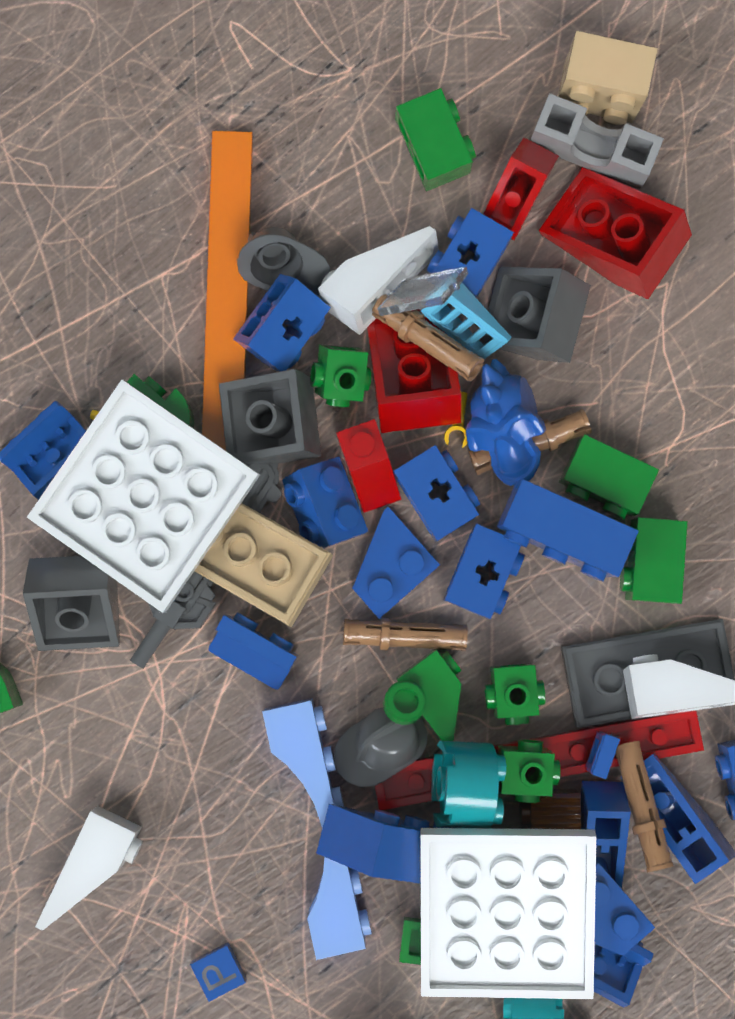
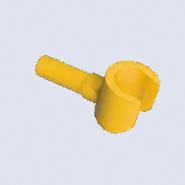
M461 392V423L452 424L444 433V440L447 445L449 443V434L453 430L463 432L462 448L468 443L466 429H464V416L468 396L466 392Z

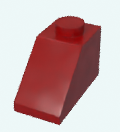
M524 137L510 157L483 215L513 231L511 239L514 241L559 155Z
M373 419L336 432L337 440L363 514L401 501L391 463L376 420Z

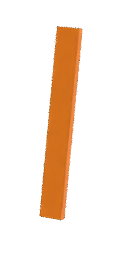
M212 131L202 435L226 451L219 384L245 379L246 349L233 340V338L246 322L248 315L249 282L245 281L238 272L237 258L240 250L247 244L250 235L253 133Z

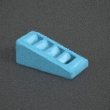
M458 277L454 278L431 297L420 310L429 321L444 333L483 359H486L511 339L507 331ZM447 304H451L454 309L451 310ZM461 313L467 317L463 322L457 317ZM475 323L480 328L472 333L468 328ZM487 333L493 339L483 345L479 339Z

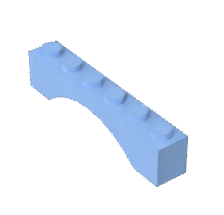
M313 698L266 708L262 713L271 753L285 763L303 783L315 805L323 829L329 804L344 807L340 786L332 788L329 772L336 770L331 746L323 748L320 731L327 730L322 706L314 707ZM324 857L323 874L318 892L309 908L307 917L316 960L366 949L365 936L372 934L367 909L359 911L356 894L363 893L359 871L350 870L349 867Z

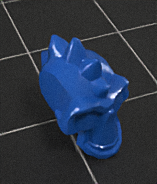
M493 359L490 365H483L481 384L472 394L470 403L472 419L467 424L466 437L471 451H489L491 467L495 475L504 484L512 486L515 485L516 481L524 479L529 482L534 477L540 466L541 451L535 445L532 437L544 434L546 426L543 419L538 415L536 401L527 380L522 376L510 374L500 361Z

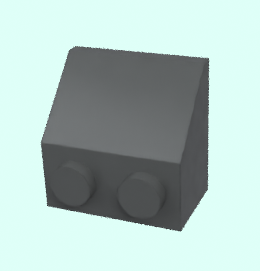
M500 267L488 312L507 331L511 339L500 347L499 350L537 360L570 363L591 285L562 268ZM486 333L481 337L480 342L485 345L493 338Z
M291 369L219 384L226 451L244 464L287 463L321 457L314 389L310 384V376L297 369Z
M82 556L29 559L23 597L38 651L119 647L120 629L117 580Z

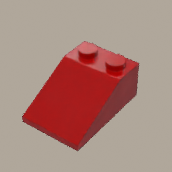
M584 167L581 168L539 229L543 237L613 284L645 299L650 298L692 236L684 209Z
M429 300L402 303L401 305L412 312L417 310L422 313L420 310ZM425 317V320L429 322V324H431L438 330H441ZM375 319L367 327L381 433L461 423V390L458 373L413 342L406 343L398 337V332L379 319Z

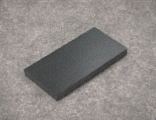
M723 619L561 646L575 727L577 728L631 719L623 670L627 666L633 665V658L657 654L658 661L671 659L735 680Z

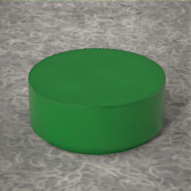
M406 680L394 683L386 692L383 700V708L387 717L400 725H409L416 722L424 713L427 705L423 689L418 684Z

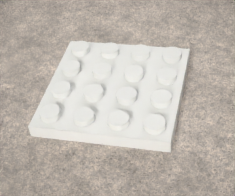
M121 380L27 518L156 609L165 613L253 487L260 474L133 386Z
M421 828V996L593 999L596 884L595 830Z

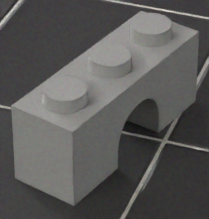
M549 93L531 141L559 155L561 159L641 189L650 175L664 138L629 124H625L619 130L602 127L587 118L585 114L587 111L586 107Z

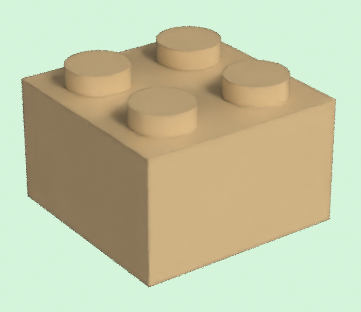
M576 31L564 63L558 97L586 107V115L601 116L608 123L623 125L627 122L633 123L648 96L658 48Z

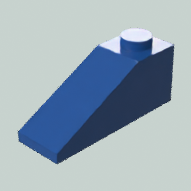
M654 753L645 759L644 763L660 820L665 819L667 826L663 828L666 842L694 884H697L735 857V851L710 816Z
M582 781L581 829L595 830L596 860L622 889L631 814L624 783Z

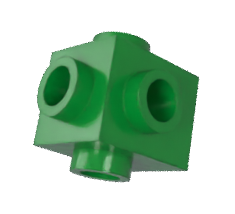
M319 344L318 362H313L310 371L311 387H315V393L326 399V404L330 406L350 407V401L363 402L364 391H368L371 385V368L367 367L368 352L358 347Z
M534 664L490 666L491 684H485V701L487 709H494L495 717L498 719L504 718L505 725H520L530 723L529 716L540 715L539 705H545L546 701L543 680L536 679V667ZM515 688H519V698L511 701L509 698L510 692Z
M522 739L518 740V746L498 745L497 755H504L506 759L505 780L499 781L498 791L501 794L515 795L514 800L527 803L540 802V796L552 797L553 785H558L560 781V761L554 759L555 754L548 748H543L542 741ZM532 767L530 773L525 775L526 771Z

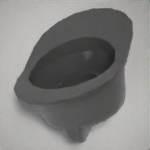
M269 227L258 232H251L247 244L240 250L237 258L238 272L243 279L266 291L269 290L279 274L296 278L316 296H319L318 288L321 286L324 277L330 272V266L322 254L297 241L292 233L279 227Z
M383 707L375 709L367 717L350 727L339 738L334 753V762L338 773L348 783L358 787H372L386 781L422 756L427 746L428 733L423 720L419 718L412 724L400 725L387 717Z

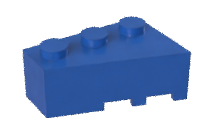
M524 479L516 481L497 524V528L506 531L504 539L525 548L531 543L543 549L542 555L546 558L564 565L568 561L581 567V573L604 582L605 577L620 576L639 530Z
M329 804L316 854L370 877L421 884V828L452 827H437L435 822L432 827L429 826L430 821L405 815V819L401 820L400 816L381 810L369 813Z

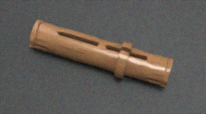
M388 294L382 295L377 300L372 309V316L398 332L400 339L406 343L411 341L440 362L458 372L467 381H472L480 373L484 365V359L429 324L422 313L417 310L412 312Z
M580 409L577 412L550 422L548 419L543 420L546 431L542 435L532 437L540 451L549 449L551 452L558 449L559 444L581 437L584 434H591L592 430L588 426L590 423L585 411ZM468 451L477 476L492 469L489 451Z
M381 618V621L344 619L343 645L379 646L380 650H388L389 647H410L466 651L468 630L467 625L390 622V618Z
M640 741L618 745L616 757L635 826H632L633 835L638 834L647 873L673 867L674 864L671 860L663 828L667 826L665 819L660 820L643 760Z

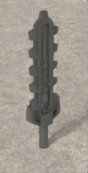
M279 463L246 464L259 473L260 476L242 501V504L262 514L261 511L267 501L278 502L283 494L277 487L279 483V472L277 470ZM194 571L165 613L149 604L153 617L157 620L130 661L144 669L170 628L174 630L201 629L217 604L212 602L216 595L210 589L214 582Z

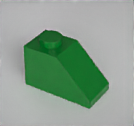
M434 649L396 677V680L398 682L404 680L412 681L423 689L427 705L422 715L441 741H453L461 691V682L456 675L462 670L447 651L440 655Z

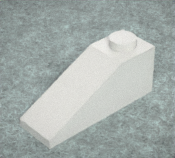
M428 226L345 260L336 270L329 272L318 288L321 300L331 307L328 312L360 335L376 319L372 316V309L377 300L384 294H388L395 299L433 259L439 250L436 230Z
M657 654L633 658V665H629L623 670L631 719L735 705V680L671 659L658 661Z
M97 806L91 810L35 927L43 931L114 875L124 865L125 861L132 864L143 843L142 840L137 838L142 827L102 807Z

